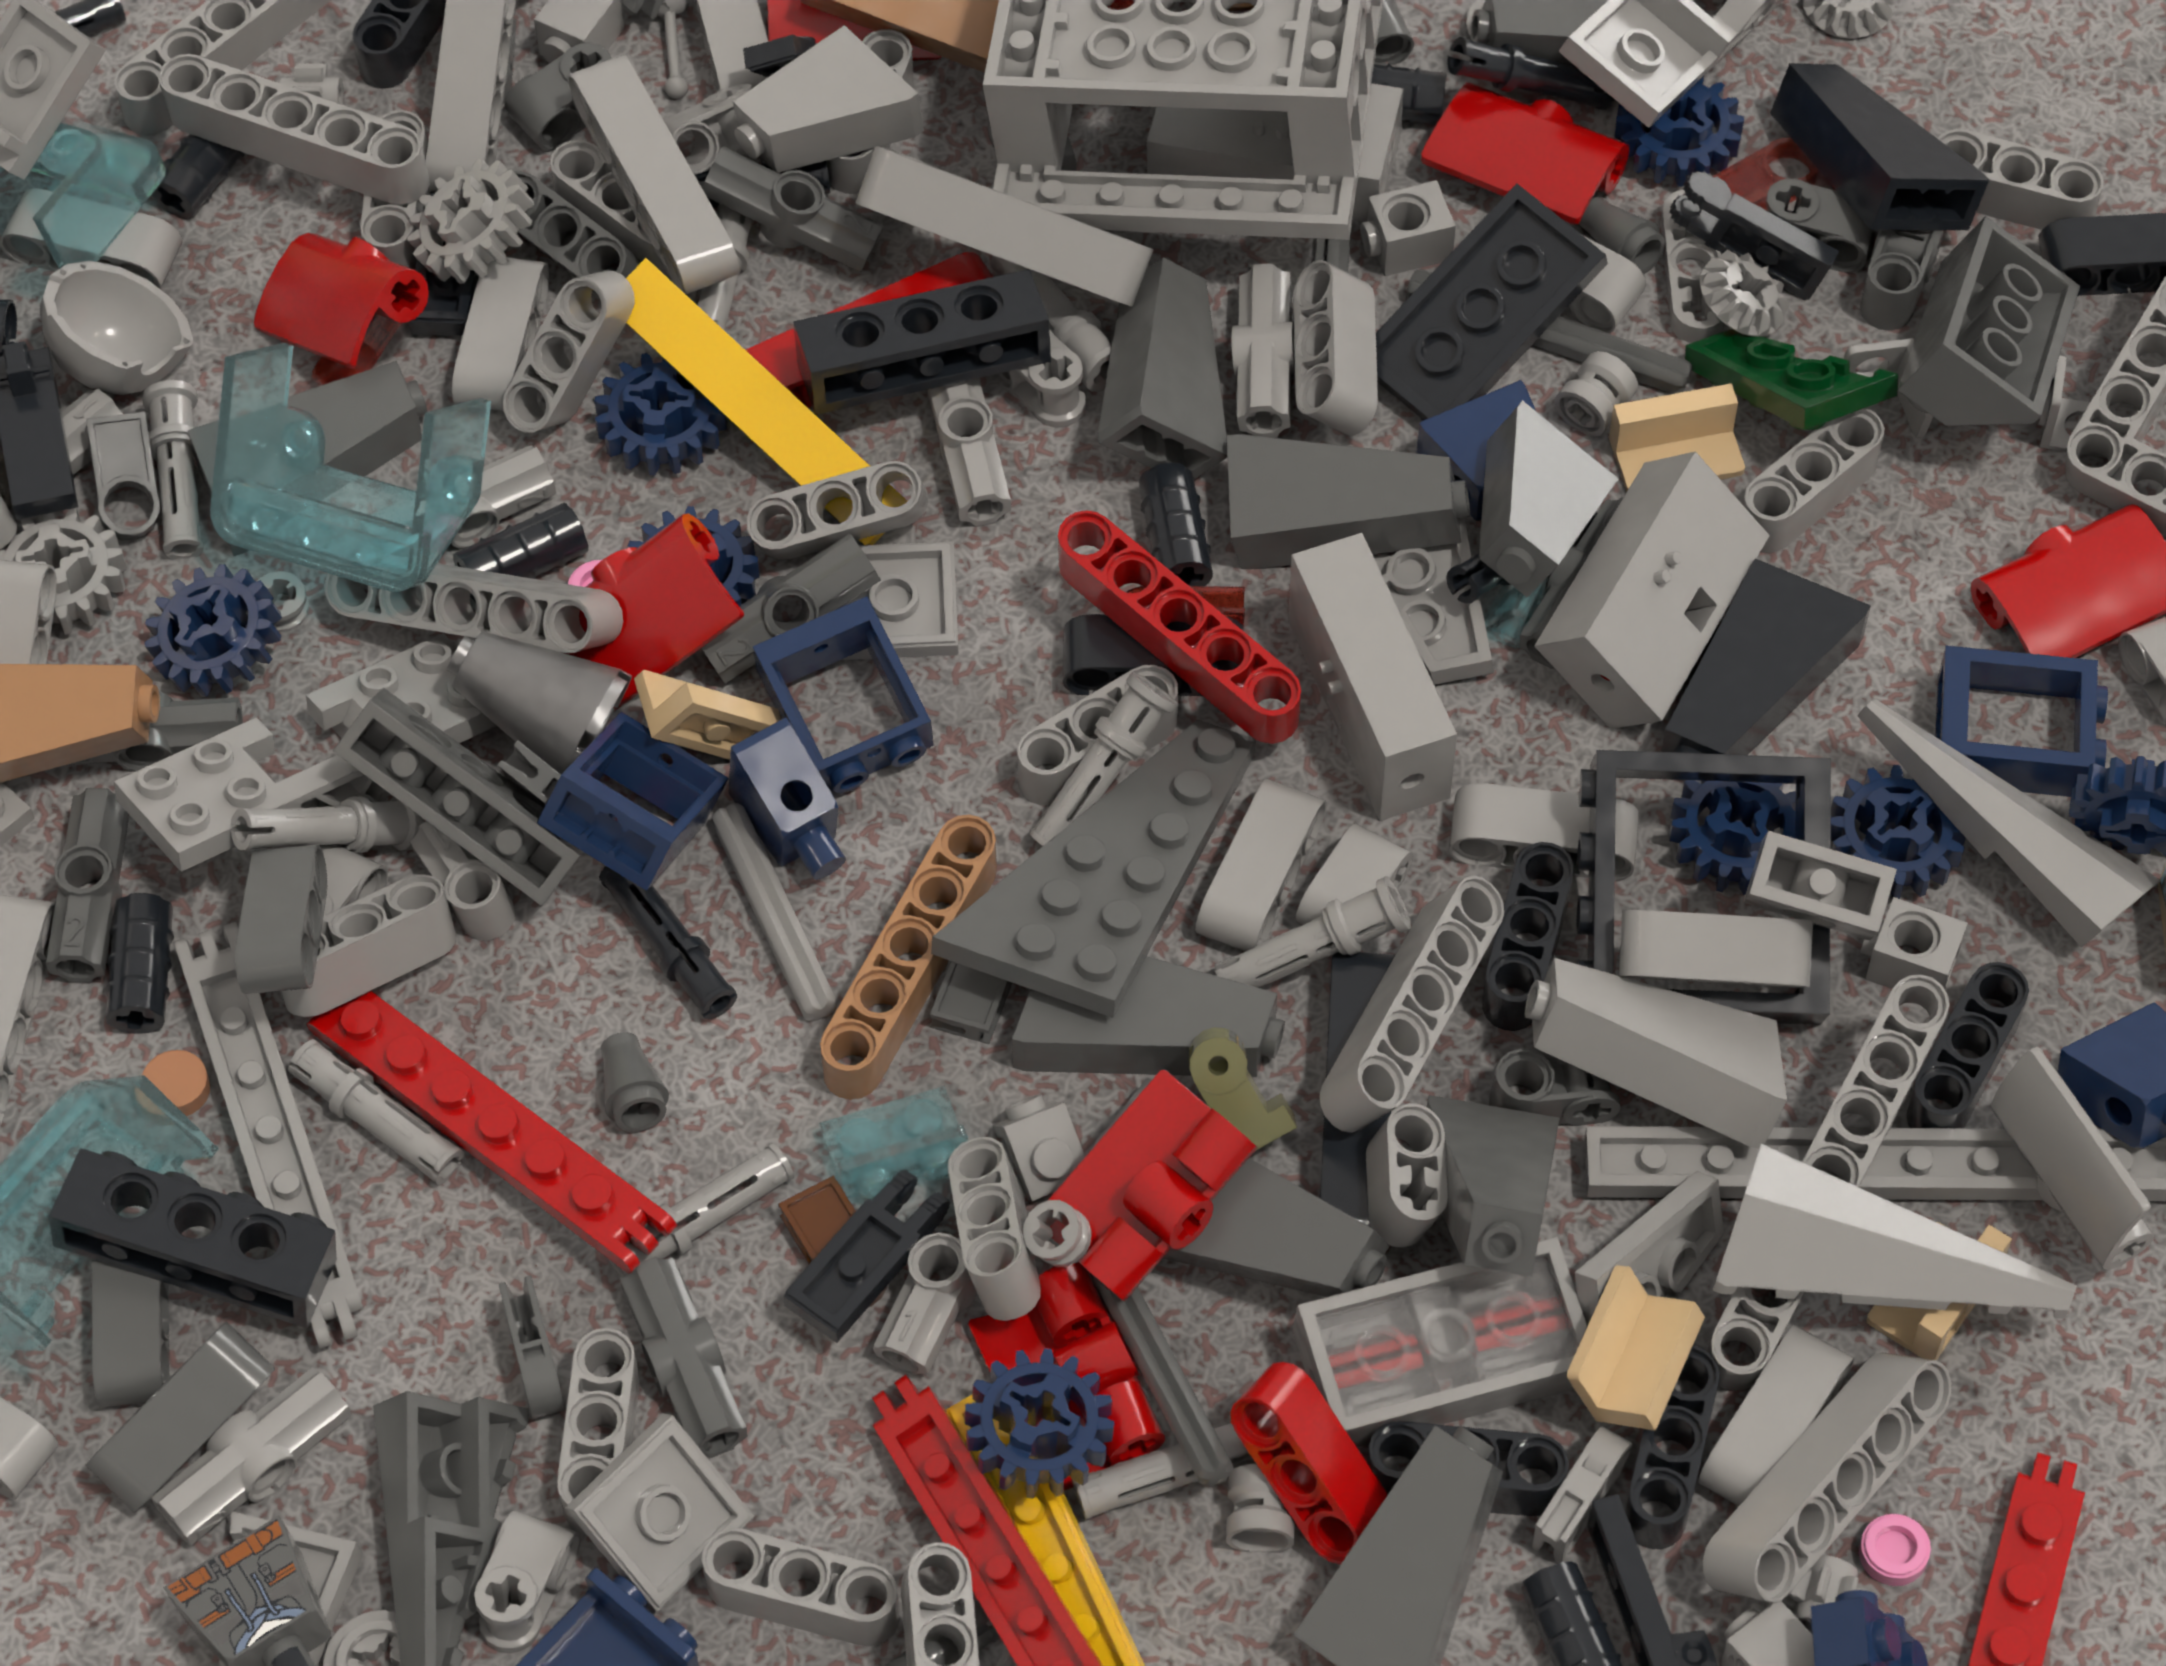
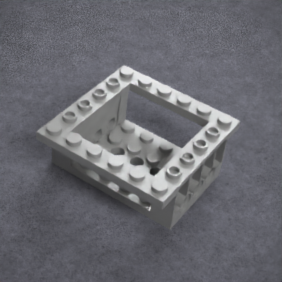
M999 0L983 80V90L997 158L994 190L1101 230L1349 240L1383 0H1132L1135 3L1122 10L1108 8L1114 0ZM1176 1L1194 3V6L1186 11L1174 12L1168 10ZM1249 3L1255 6L1250 11L1242 14H1234L1227 11L1233 4ZM1073 104L1287 112L1294 180L1061 171Z

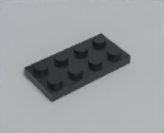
M1516 183L1376 332L1377 382L1423 420L1486 395L1608 264L1606 254Z

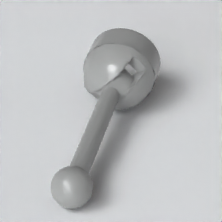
M664 0L657 14L658 17L664 18L670 77L665 83V91L673 99L684 97L688 91V84L681 77L675 16L688 8L690 0Z

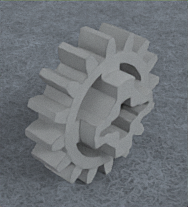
M477 159L470 172H467L459 164L455 166L454 178L446 182L441 177L437 178L435 185L438 191L433 196L422 195L419 201L425 206L424 211L412 215L409 220L417 229L407 236L408 242L416 249L413 255L429 272H433L441 281L445 282L452 275L459 283H465L471 270H474L482 278L487 275L488 263L495 260L501 265L507 262L504 251L508 246L520 247L523 241L516 234L519 229L531 226L533 220L525 211L534 205V201L526 193L528 190L526 184L512 169L508 170L498 160L489 167L483 159Z
M76 508L69 509L64 519H56L54 513L44 514L43 522L37 524L30 518L20 519L23 532L19 535H14L12 540L5 545L6 550H0V560L52 565L57 576V592L52 623H59L65 635L71 634L72 621L81 618L85 624L91 627L96 624L93 610L98 607L102 610L112 611L115 608L110 592H124L126 586L121 572L127 570V564L113 529L103 531L100 518L96 515L81 523Z

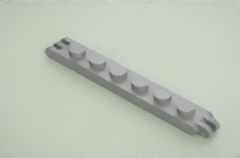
M234 922L224 925V937L229 946L228 948L217 950L211 930L199 933L205 952L203 956L194 958L192 947L186 938L174 941V945L256 1199L264 1207L291 1215L292 1213L301 1212L312 1215L323 1221L328 1228L335 1230L337 1260L308 1326H312L320 1349L332 1345L325 1321L338 1317L344 1338L347 1340L358 1336L351 1313L364 1308L260 993L244 994L240 989L235 964L238 926Z

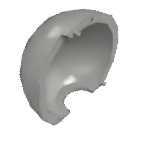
M94 261L66 264L49 277L39 306L45 345L49 348L51 355L61 370L93 390L99 388L105 393L118 395L141 392L169 374L192 346L193 337L188 319L173 299L148 279L122 267Z

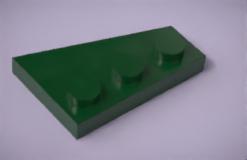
M1729 329L1685 345V360L1692 364L1693 372L1707 378L1715 386L1732 383L1735 394L1748 400L1752 406L1765 409L1786 420L1790 426L1800 430L1819 429L1825 425V422L1898 396V373L1878 369L1873 373V376L1867 377L1850 372V360L1831 355L1824 360L1801 359L1795 357L1796 350L1794 345L1761 336L1745 335L1734 329Z

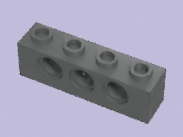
M385 688L369 700L333 749L334 753L541 906H543L583 852L537 823L545 808L543 805Z

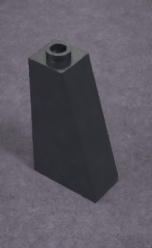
M1789 63L1770 114L1870 229L1969 230L1990 181L1983 172L1838 64Z
M1754 559L1665 728L1661 752L1748 755L1859 647L1864 637L1871 605Z

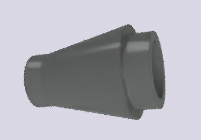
M1601 197L1591 199L1579 223V226L1586 230L1595 242L1624 256L1633 262L1643 274L1650 271L1658 263L1665 249V239L1660 234L1659 227L1655 222L1609 204Z
M621 1032L609 1036L600 1047L604 1063L605 1112L622 1130L638 1132L652 1128L666 1115V1105L669 1100L668 1090L642 1051L636 1035Z

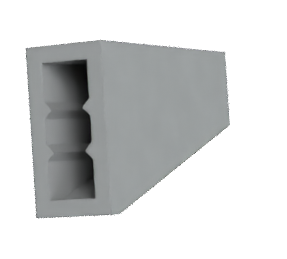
M1554 958L1544 982L1535 980L1530 988L1525 1005V1017L1532 1020L1534 1048L1749 1147L1760 1149L1761 1144L1765 1145L1787 1101L1776 1020Z

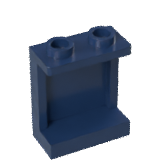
M595 1567L585 1577L588 1587L586 1594L516 1665L699 1666L697 1653L695 1652L698 1644L693 1636L674 1619L667 1618L662 1623L644 1607L647 1605L645 1597L626 1578L617 1575L611 1580Z

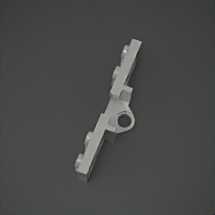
M13 0L0 20V166L23 180L26 179L106 51L38 0Z
M1608 0L1567 38L1559 52L1649 128L1783 0H1727L1713 18L1692 0Z
M444 633L306 695L308 714L324 731L332 728L341 738L369 700L383 688L391 692L458 743L497 726L452 687L456 674L447 670V667L457 646ZM257 717L114 781L118 803L181 872L236 847L231 837V831L255 830V828H249L248 825H231L233 814L237 809L339 806L343 800L351 796L362 795L368 798L370 802L385 801L391 794L338 755L276 783L257 762L275 753L273 734Z

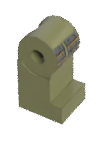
M1213 1027L1203 1030L1194 1038L1189 1048V1069L1193 1081L1209 1108H1213L1251 1140L1258 1147L1257 1149L1297 1128L1295 1115L1282 1093L1265 1101L1247 1070L1246 1050L1242 1040L1236 1033L1226 1028Z

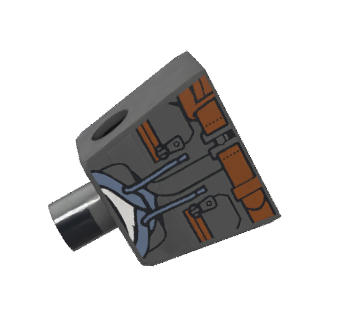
M279 1515L163 1587L188 1626L225 1666H316L308 1652L326 1642L331 1635L302 1552Z

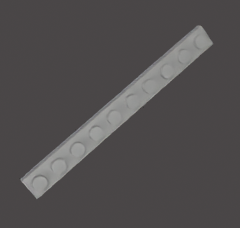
M1586 1126L1584 1144L1587 1197L1664 1198L1693 1173L1698 1171L1718 1178L1720 1198H1743L1759 1149L1749 1147L1708 1127ZM1773 1127L1765 1145L1802 1162L1820 1128ZM1845 1128L1848 1132L1857 1136H1866L1873 1133V1128ZM1890 1128L1859 1187L1883 1199L2042 1200L2037 1190L2038 1175L2005 1129ZM2098 1129L2148 1201H2166V1137L2145 1148H2132L2103 1129ZM1821 1170L1840 1179V1177L1832 1171Z

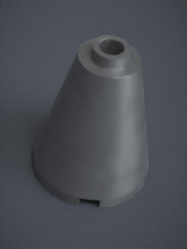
M481 631L475 641L464 636L447 667V670L456 674L452 684L455 690L515 742L519 740L560 774L608 726L607 724L614 712L613 707L618 708L632 679V675L615 667Z

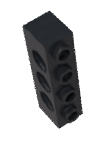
M1030 269L793 321L797 364L815 415L1051 362L1049 317Z
M80 1148L48 1216L53 1247L304 1328L309 1326L337 1260L335 1230L328 1228L323 1221L312 1215L301 1212L292 1213L291 1215L264 1207L260 1201L250 1195L240 1192H230L227 1195L201 1187L196 1180L179 1172L169 1171L160 1174L139 1167L127 1156L113 1151H104L98 1154ZM130 1206H140L147 1209L143 1215L135 1218H126L118 1215L121 1210ZM196 1226L211 1230L208 1235L196 1239L181 1235L185 1230ZM256 1247H267L275 1251L274 1254L265 1259H252L245 1255L246 1252Z

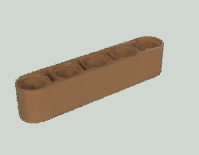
M961 815L947 821L940 829L824 1031L820 1042L824 1083L830 1092L836 1096L849 1100L861 1099L871 1094L879 1085L949 961L931 954L932 937L988 892L993 884L997 873L996 839L994 830L984 819L973 815ZM965 852L977 853L979 855L973 859L956 857ZM936 902H944L951 905L941 910L927 907ZM911 952L922 955L921 958L913 961H905L898 958L905 953ZM876 1004L893 1006V1009L882 1013L868 1010ZM851 1055L864 1058L862 1062L855 1065H845L838 1062L845 1056Z

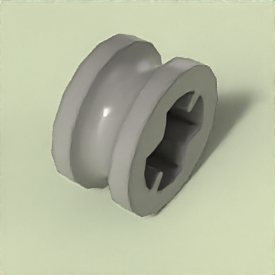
M283 571L271 572L260 577L257 581L261 580L274 597L273 603H275L279 594H287L289 600L284 602L283 609H279L282 619L273 624L279 633L291 631L299 627L305 621L309 612L305 585L300 578L292 573Z
M1047 1200L1038 1204L1029 1212L1024 1222L1023 1238L1026 1247L1032 1254L1055 1267H1067L1078 1262L1086 1254L1091 1244L1092 1231L1089 1221L1081 1212L1060 1200ZM1057 1220L1066 1225L1061 1231L1064 1242L1060 1246H1055L1048 1241L1053 1236L1050 1226Z

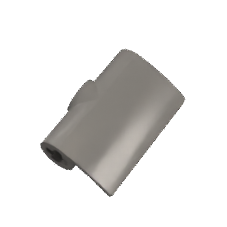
M2034 1047L2027 1051L1998 1088L1991 1103V1110L2038 1175L2037 1190L2041 1199L2050 1207L2064 1212L2103 1269H2114L2136 1257L2154 1239V1234L2142 1219L2151 1208L2150 1202L2039 1047Z

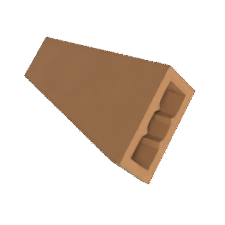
M801 0L800 3L874 31L881 29L898 31L903 33L913 46L985 73L999 0Z
M0 664V783L147 743L149 741L150 723H156L159 717L160 696L158 687L153 685V680L137 665Z

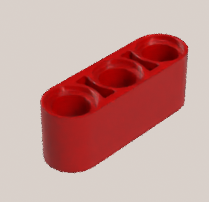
M1273 1363L1233 1404L1230 1411L1231 1424L1310 1546L1327 1561L1341 1564L1388 1496L1387 1492L1307 1373L1291 1363Z

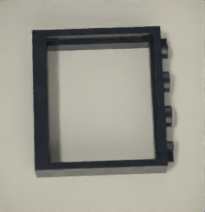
M1597 750L1591 761L1590 769H1580L1578 803L1579 807L1590 808L1589 832H1579L1577 866L1578 871H1589L1588 896H1578L1576 929L1578 935H1588L1587 960H1577V964L1613 974L1616 778L1796 784L1795 839L1831 849V758ZM1813 924L1810 987H1794V994L1667 990L1776 1020L1779 1024L1821 1025L1830 1015V929Z

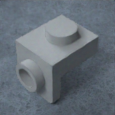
M1042 1094L1006 1107L1005 1111L1008 1119L993 1125L997 1138H1003L1020 1183L1029 1201H1034L1054 1193L1085 1158L1065 1102L1051 1101L1045 1103Z

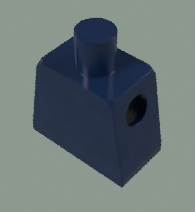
M1522 380L1419 422L1416 454L1449 457L1455 481L1466 480L1470 515L1477 521L1482 520L1487 440L1522 400L1535 410Z
M785 717L731 746L728 793L735 803L744 806L756 833L779 866H785L800 857L815 880L822 879L838 870L846 861V857L834 840L836 837L839 807L788 719Z
M2153 1002L2061 1049L2057 1073L2096 1126L2132 1148H2145L2166 1137V1012L2159 1005Z

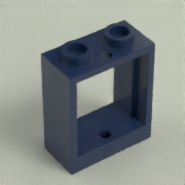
M868 596L752 646L757 673L774 707L779 710L781 719L785 717L788 719L830 791L834 790L837 793H844L853 790L863 784L868 779L869 774L891 764L893 767L909 765L921 758L927 748L934 746L931 720ZM867 649L905 723L823 759L786 684Z
M1946 645L1937 677L1935 737L2022 792L2071 797L2077 774L2088 775L2089 765L2095 763L2105 767L2106 740L2096 739V723H2104L2108 702V687L2097 685L2098 660ZM1969 688L2075 698L2074 752L1967 741Z
M620 712L561 774L537 823L647 891L705 825L729 778L675 744L651 738L649 728L625 713ZM663 753L671 756L672 764H668L662 759ZM605 774L678 820L671 826L598 780Z

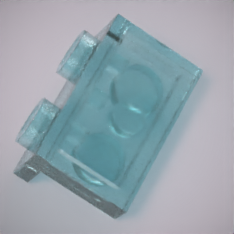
M945 1086L819 1123L820 1134L835 1178L848 1199L856 1196L862 1199H874L885 1185L892 1180L893 1176L902 1169H906L917 1178L923 1177L925 1180L933 1181L949 1176V1157L959 1145L968 1141L964 1125L958 1124Z

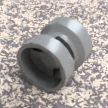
M1596 351L1591 353L1578 369V379L1568 381L1554 399L1555 408L1565 423L1588 436L1597 437L1602 435L1611 424L1613 405L1629 402L1638 390V381L1632 370L1618 357L1607 352Z
M1247 1464L1233 1468L1231 1475L1228 1477V1498L1234 1503V1512L1227 1517L1226 1543L1242 1552L1280 1553L1290 1549L1294 1545V1520L1288 1515L1287 1509L1257 1464Z

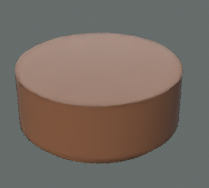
M184 1050L163 1052L147 1064L142 1074L141 1084L147 1103L153 1111L167 1118L189 1116L198 1111L209 1097L210 1080L205 1065L199 1057L191 1052Z

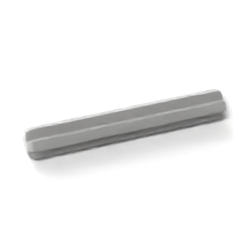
M732 803L726 808H719L712 817L714 821L713 827L803 1017L810 1022H814L822 1017L830 1016L836 1010L834 993L744 806Z

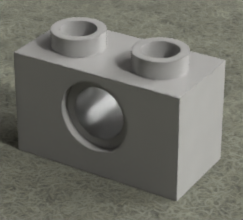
M1768 831L1761 841L1743 903L1792 918L1813 921V924L1870 941L1879 932L1897 869Z

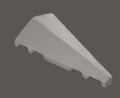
M1877 699L1868 703L1857 715L1982 857L1987 859L1996 851L2081 948L2160 882L2158 878Z
M1761 1144L1713 1291L1733 1295L1738 1287L1774 1289L1776 1298L1795 1299L1800 1291L1841 1294L1842 1303L1946 1310L1951 1302L1987 1305L1988 1313L2005 1315L2008 1314L2012 1307L2053 1310L2054 1318L2065 1319L2077 1285Z

